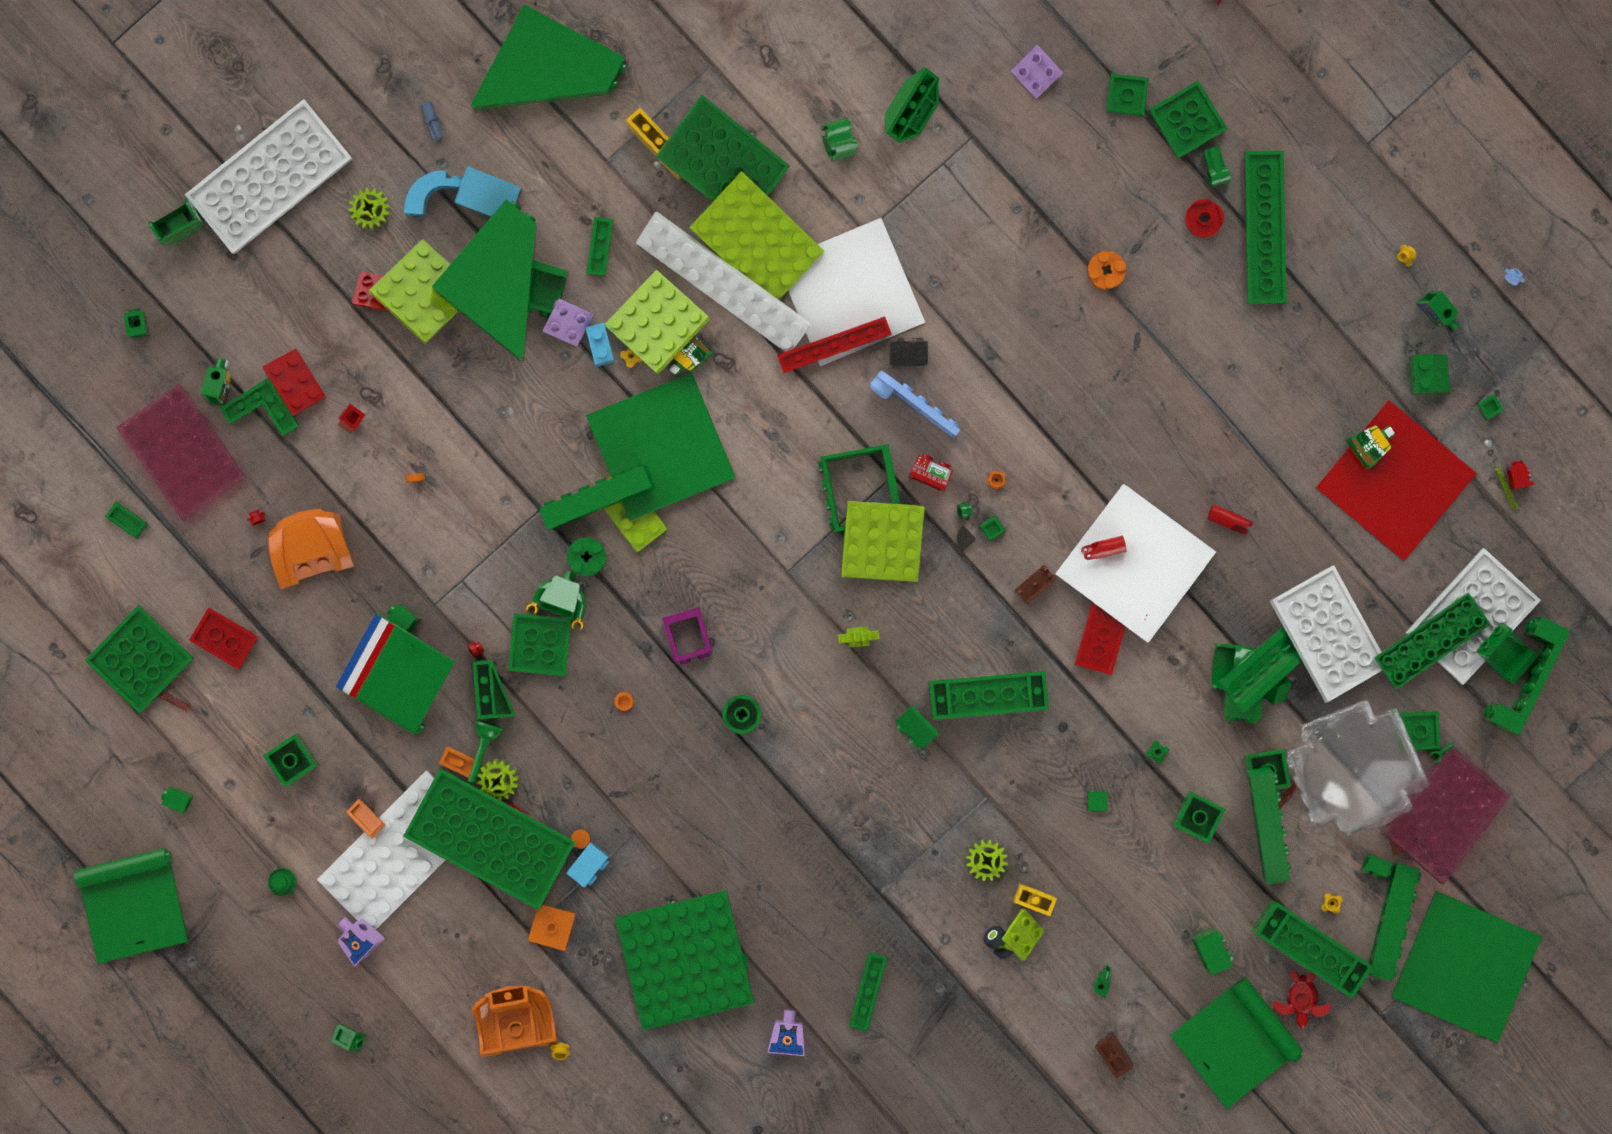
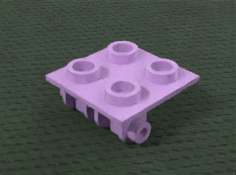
M1038 44L1011 70L1036 99L1054 81H1057L1063 73Z
M558 299V301H555L554 309L542 331L577 347L586 330L585 327H588L594 314L562 299Z

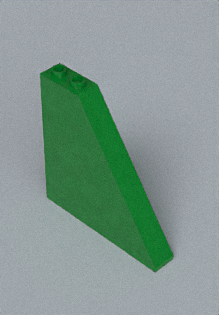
M523 5L470 106L477 111L609 95L611 90L614 91L619 82L617 78L620 74L623 75L628 64H626L624 56Z
M506 199L432 285V288L514 357L523 362L525 359L537 225L535 223L536 219L529 213L525 215L520 211L521 207L516 202L512 201L510 203Z

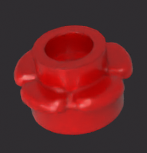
M254 510L249 513L250 517L247 518V521H250L252 526L258 525L266 520L265 512Z
M471 641L472 643L467 647L473 658L482 657L484 649L480 642L475 643V641Z

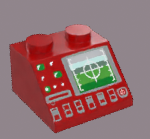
M926 454L918 455L909 478L944 492L953 473V470L950 469L951 465L942 461L939 464L933 462V457Z

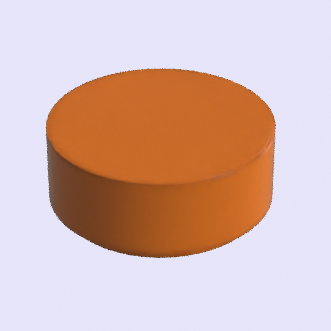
M424 473L405 475L406 482L424 481L425 475Z
M621 692L616 695L614 703L620 711H627L632 708L634 699L630 693Z
M583 829L576 830L571 836V839L576 841L574 847L578 849L587 847L591 840L590 834Z

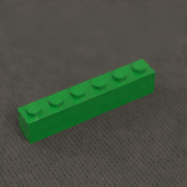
M641 463L630 467L631 471L626 473L624 471L617 472L609 480L603 478L596 481L595 486L589 487V485L579 488L578 493L572 495L570 492L562 495L561 500L555 502L553 499L543 503L544 507L539 508L547 530H554L655 488L656 486L648 466H641Z
M1270 766L1247 771L1263 879L1267 885L1289 881V873H1292L1290 862H1287L1286 858L1289 855L1288 846L1284 844L1283 839L1286 838L1285 827L1281 825V820L1284 817L1282 809L1278 805V802H1281L1279 790L1276 791L1275 784H1278L1276 772L1273 773Z
M1393 862V871L1389 878L1369 959V964L1374 966L1369 976L1392 981L1393 977L1397 976L1398 966L1396 964L1397 960L1402 956L1403 948H1401L1402 940L1406 939V924L1412 916L1410 907L1411 903L1415 902L1417 895L1415 887L1421 879L1419 868Z

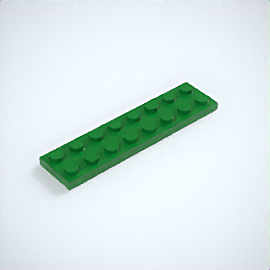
M1245 151L1247 304H1286L1284 151Z

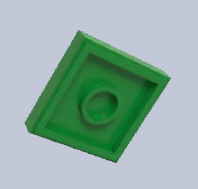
M1111 73L1106 112L1144 117L1149 78Z
M1439 711L1399 713L1401 751L1441 749Z

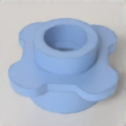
M1518 269L1505 270L1507 274L1504 277L1510 284L1517 286L1520 281H1525Z

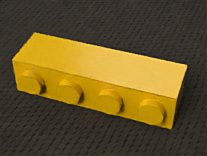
M641 108L637 109L626 119V126L656 155L667 141L668 136ZM662 163L678 181L681 179L678 174Z

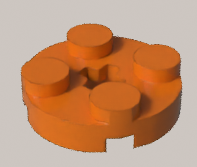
M1101 251L1093 256L1088 264L1087 272L1089 279L1099 289L1108 290L1120 285L1126 275V264L1117 253ZM1110 266L1112 273L1104 275L1102 267Z

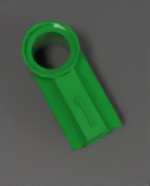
M1220 146L1204 150L1210 186L1215 187L1230 183V172L1224 164Z

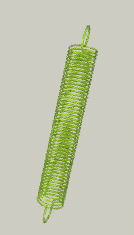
M1500 467L1499 471L1498 468L1494 469V471L1497 470L1496 476L1497 478L1499 477L1500 485L1503 487L1504 493H1506L1507 500L1510 493L1509 503L1513 511L1516 510L1513 492L1512 504L1510 486L1508 493L1507 480L1505 477L1504 481L1503 471L1501 476Z

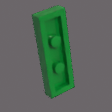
M594 217L586 272L589 275L606 277L613 219Z

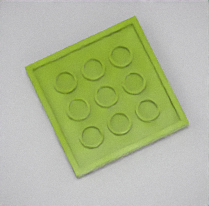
M423 239L369 290L373 297L424 344L459 312L432 288V285L450 264Z
M656 270L605 323V326L656 374H659L710 320V317Z
M847 501L841 577L918 582L925 507L920 505Z

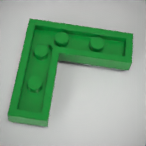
M268 378L220 407L221 412L230 425L263 405L283 437L300 427Z

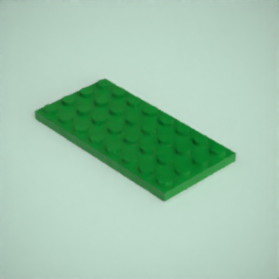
M442 768L437 772L403 835L404 838L537 910L541 908L576 843L573 839Z

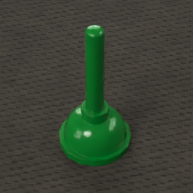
M480 720L474 721L476 724L475 732L479 736L478 741L480 744L468 778L469 783L474 784L476 782L487 744L489 745L491 740L497 739L501 732H504V728Z

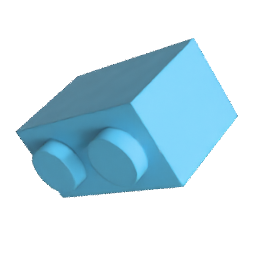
M605 323L585 327L596 367L614 363L615 360Z
M590 842L566 874L583 887L587 884L591 886L597 879L596 872L599 869L603 871L608 865L609 861L607 858L609 855Z

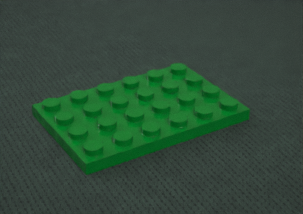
M704 95L698 97L655 155L657 159L711 202L719 196L741 171L768 196L790 167L789 164Z

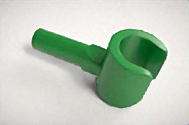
M1451 743L1439 751L1433 750L1429 756L1437 753L1439 757L1433 761L1437 763L1445 752L1454 747V744Z

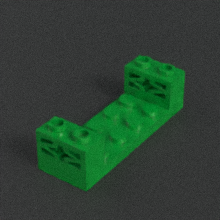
M1544 617L1530 619L1525 626V630H1527L1525 635L1545 646L1541 647L1538 652L1539 659L1536 665L1533 664L1529 670L1530 677L1528 681H1525L1521 686L1520 691L1522 693L1519 699L1517 698L1514 701L1512 709L1502 704L1491 703L1490 706H1486L1483 712V721L1509 734L1520 735L1570 633V630Z
M1046 671L928 681L931 718L933 720L1049 710Z
M1272 899L1251 929V932L1351 999L1354 998L1374 967Z

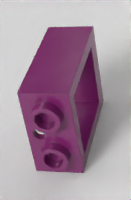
M700 607L662 618L675 662H680V665L691 662L690 658L696 656L699 659L710 656L709 652H713ZM697 616L706 648L679 656L669 624Z

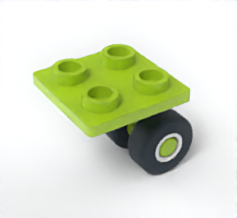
M1021 909L1006 932L1000 926H993L987 930L983 940L990 949H995L994 954L1000 959L1008 958L1014 952L1020 960L1025 961L1044 933V929L1025 909Z

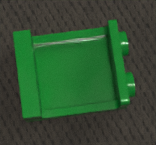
M534 261L530 313L535 310L540 312V316L550 317L555 301L562 298L569 275L568 270Z
M1502 623L1494 628L1492 634L1481 643L1476 651L1505 681L1513 685L1539 656L1535 651L1529 649L1512 632L1509 626Z

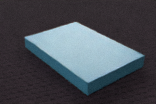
M468 166L454 203L491 217L506 199L510 203L512 201L516 202L521 187Z

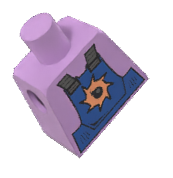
M345 917L337 924L344 932L338 939V943L354 967L364 961L385 939L363 919L352 924Z
M784 1010L783 1020H775L768 1053L804 1056L802 1022H795L796 1011Z

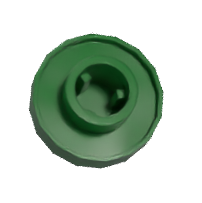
M288 868L274 870L268 878L269 889L278 896L291 894L297 886L295 873Z

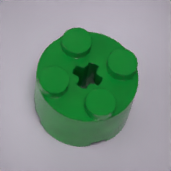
M843 118L821 125V132L825 131V136L822 137L828 156H833L832 162L854 156L858 148L857 139L853 138L851 134L852 125L849 119L845 120Z
M581 538L570 546L567 553L568 564L575 573L581 576H595L606 566L607 552L604 546L597 540ZM586 552L592 556V559H589L587 563L585 559H582Z
M1225 692L1223 716H1226L1227 721H1238L1240 718L1246 719V723L1257 724L1258 720H1262L1264 696L1248 710L1241 713Z
M735 696L723 708L724 723L735 733H749L760 723L762 715L760 705L750 696ZM741 709H745V713H748V716L744 717L743 720L737 715V712H740Z

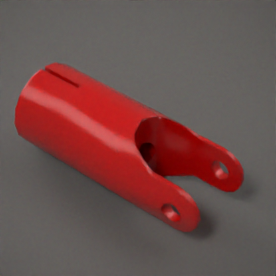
M1215 504L1212 505L1207 516V520L1241 534H1247L1248 530L1246 527L1252 526L1251 520Z
M1121 535L1083 546L1081 552L1086 560H1092L1127 552L1124 537Z

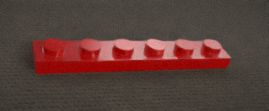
M882 317L778 354L777 357L783 373H787L892 334L886 317Z

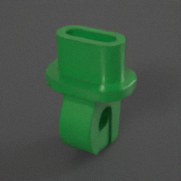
M1104 965L1103 971L1098 972L1097 979L1094 982V991L1104 998L1111 985L1110 973L1112 968L1108 965Z

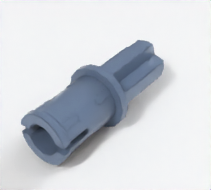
M432 102L421 104L426 119L425 124L428 125L432 139L439 140L443 138L438 122L440 119L435 114Z

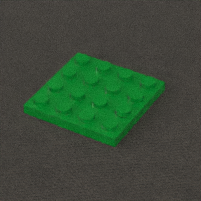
M137 605L84 661L141 714L191 663L194 657L140 605Z

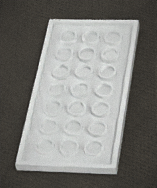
M303 99L188 191L185 196L232 254H235L349 163L352 157L305 99Z
M428 770L379 817L386 825L373 839L364 832L317 879L357 921L363 919L375 930L445 861V859L403 837L434 780L433 775Z

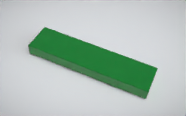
M873 952L868 953L849 1027L868 1032L887 956Z

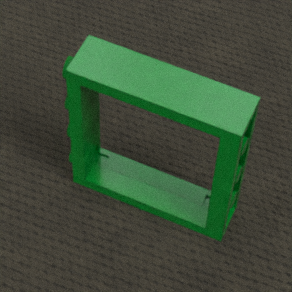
M889 444L821 456L818 466L820 473L824 472L825 480H821L823 492L827 491L828 499H825L827 511L831 510L832 518H828L830 529H834L835 533L845 531V525L839 526L828 462L882 453L891 504H900Z

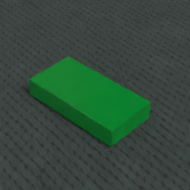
M115 501L105 518L136 539L139 538L148 525L145 520L117 501Z

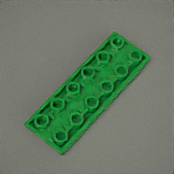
M1468 592L1379 653L1374 659L1397 690L1491 623Z
M1282 625L1219 681L1221 687L1241 713L1254 705L1302 662L1284 626Z

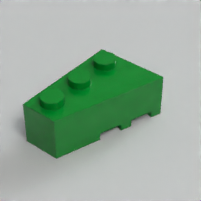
M493 661L471 662L476 720L516 716Z

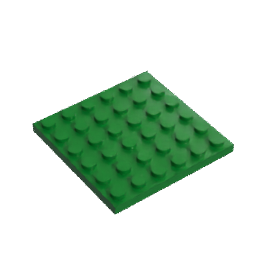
M727 890L615 917L642 1031L755 1003Z

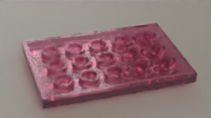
M180 383L116 427L182 521L191 517L246 477Z
M1450 746L1382 835L1442 885L1445 884L1511 795L1458 750Z

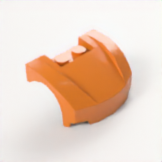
M322 509L297 512L280 520L268 534V552L281 589L299 584V580L333 569L338 572L354 567V558L347 546L341 526V518L337 513L322 511Z
M507 986L485 994L471 1009L477 1025L480 1055L483 1058L500 1055L502 1052L534 1046L543 1047L558 1043L551 1004L548 997L541 990L530 986Z

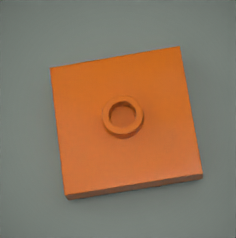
M542 904L541 908L536 910L528 941L565 951L576 913Z

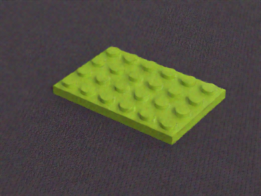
M742 171L689 227L727 264L737 269L778 300L782 298L824 252L810 236Z

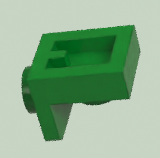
M338 1024L331 1042L348 1051L358 1052L364 1044L366 1034L357 1032L343 1024Z

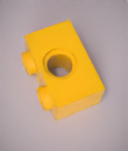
M1019 883L1012 901L1051 916L1057 898Z

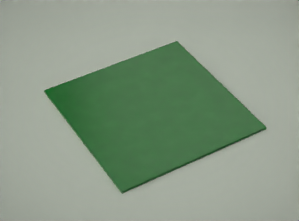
M692 373L586 415L611 478L617 472L624 471L626 473L631 471L630 467L640 463L641 466H648L656 487L621 501L629 521L736 478Z
M1435 891L1391 997L1498 1043L1542 936Z

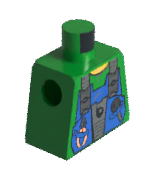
M1442 290L1429 291L1416 303L1436 326H1446L1450 332L1455 331L1460 326L1455 320L1459 312Z

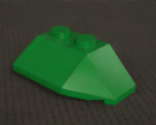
M926 67L919 70L904 81L885 112L884 132L898 143L919 136L939 104L938 76Z

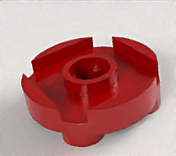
M1209 199L1195 201L1187 209L1185 215L1187 229L1193 236L1208 238L1215 235L1221 229L1224 222V214L1221 207ZM1203 213L1205 216H1209L1205 224L1199 220Z

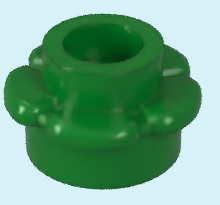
M965 501L957 505L959 518L969 520V515L973 514L971 505Z

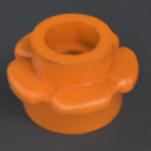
M992 471L987 478L988 485H991V488L995 490L1004 487L1006 484L1004 473Z

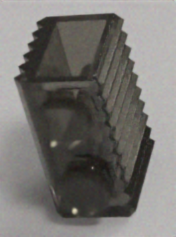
M893 338V341H889V366L928 365V341H924V338H912V341H905V338Z

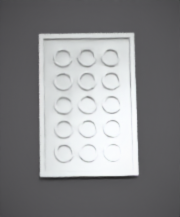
M1484 548L1479 551L1405 632L1406 634L1410 633L1469 592L1491 624L1437 661L1461 685H1464L1485 662L1476 651L1481 643L1492 634L1494 628L1502 623L1509 626L1513 631L1541 601Z
M1334 565L1270 600L1325 703L1382 671L1374 659L1375 656L1381 653V650Z

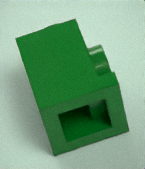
M131 309L129 313L123 314L127 337L133 339L150 336L146 312L140 311V309ZM137 320H140L141 325L139 327L135 326Z
M1367 853L1360 871L1367 874L1370 871L1369 875L1379 879L1381 876L1390 878L1393 871L1391 867L1393 863Z

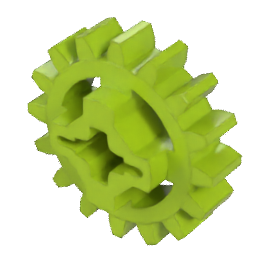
M366 187L364 193L358 190L360 195L353 194L355 201H349L353 208L348 210L350 213H354L351 219L356 220L355 224L358 226L362 223L363 229H366L368 225L371 230H374V225L380 228L381 221L387 222L384 217L390 216L387 209H390L391 206L386 204L389 199L387 197L382 198L384 196L382 191L377 194L376 188L370 192V189ZM369 196H372V197H376V198H378V199L370 200V199H368V197H369ZM361 201V202H362V203H361V206H360V208L358 209V204H359V202ZM366 202L372 206L373 215L368 211ZM382 208V212H381L380 216L378 217L379 209ZM362 217H369L372 221L363 220Z
M868 626L847 628L846 634H838V644L848 643L849 648L870 646V640L880 639L879 630L869 631Z
M495 759L493 764L489 760L486 766L483 765L481 767L482 772H479L477 775L481 779L477 781V784H482L480 790H485L486 793L495 798L498 797L501 801L503 797L508 799L511 796L510 793L514 794L516 792L515 788L519 786V783L515 781L520 776L514 774L517 768L511 769L512 763L506 765L505 759L501 763H499L498 759ZM502 775L500 782L495 785L496 779Z
M982 839L981 845L978 846V844L974 843L975 849H968L971 855L966 856L970 860L966 866L972 867L969 871L970 873L976 872V879L982 876V881H985L986 877L993 881L994 875L998 878L1000 877L999 871L1005 872L1002 866L1008 865L1007 862L1003 861L1007 854L1001 853L1004 850L1003 847L997 848L998 842L992 845L989 839L987 844H985ZM988 847L994 849V851L985 852L982 848ZM978 853V862L974 864L975 854ZM981 853H983L986 857L991 856L990 864L992 865V868L986 863L982 864L984 859ZM999 856L1000 861L998 867L996 868L995 859ZM986 868L989 869L991 872L982 873L979 870Z

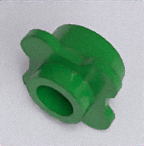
M1153 741L1146 755L1148 758L1155 759L1156 763L1160 764L1163 762L1164 756L1169 753V748L1160 745L1159 741Z

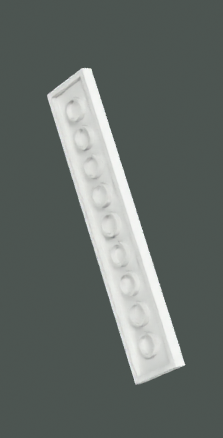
M658 212L653 214L636 242L644 250L785 352L796 348L811 325L806 319L737 269L727 264L722 258Z

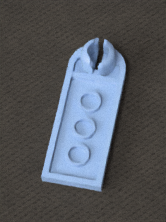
M880 371L870 383V388L877 395L887 399L893 392L954 439L959 433L958 423L951 418L949 420L944 418V413L937 407L932 409L927 405L928 401L921 395L915 396L912 393L913 389L907 384L901 385L883 371Z

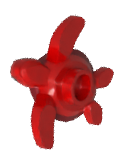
M1290 971V977L1293 982L1287 991L1288 1005L1274 1001L1273 1006L1277 1012L1284 1016L1297 1013V1025L1303 1029L1308 1024L1309 1013L1315 1017H1323L1331 1010V1004L1317 1006L1318 992L1313 984L1317 975L1310 972L1307 976H1299L1297 972Z

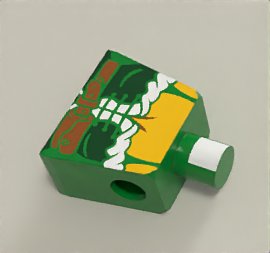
M694 336L673 358L675 361L668 370L675 376L683 368L691 373L713 354V351Z
M218 358L216 366H209L200 392L206 403L220 406L226 404L231 374L227 370L229 361Z
M1375 425L1347 438L1345 441L1365 470H1367L1391 449V445L1387 440L1392 438L1395 432L1390 426L1380 431L1378 426Z

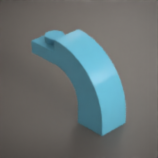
M442 170L422 176L412 185L406 196L404 214L406 216L426 217V207L430 196L441 189L459 190L462 177L451 176V179H449L448 172Z

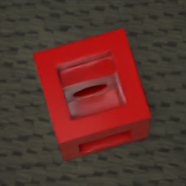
M349 404L338 417V420H340L338 425L347 432L352 433L366 414Z
M1523 460L1511 462L1512 466L1506 468L1511 490L1534 485V481H1529L1531 472L1529 467H1526V463L1523 464Z

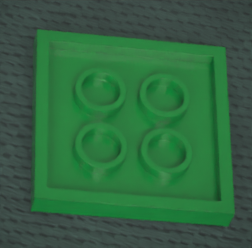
M1199 80L1148 110L1177 159L1227 131L1226 125Z
M514 613L508 671L566 676L572 619Z

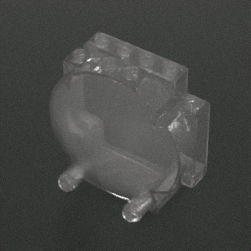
M1367 699L1302 725L1303 732L1300 733L1304 742H1308V744L1287 752L1289 758H1286L1287 764L1290 769L1295 771L1296 775L1293 778L1300 791H1303L1300 796L1304 805L1310 808V811L1307 813L1311 822H1315L1317 826L1328 822L1338 824L1340 831H1344L1347 836L1360 830L1384 826L1401 814L1413 810L1408 796L1413 793H1420L1423 789L1430 787L1397 708L1374 716Z

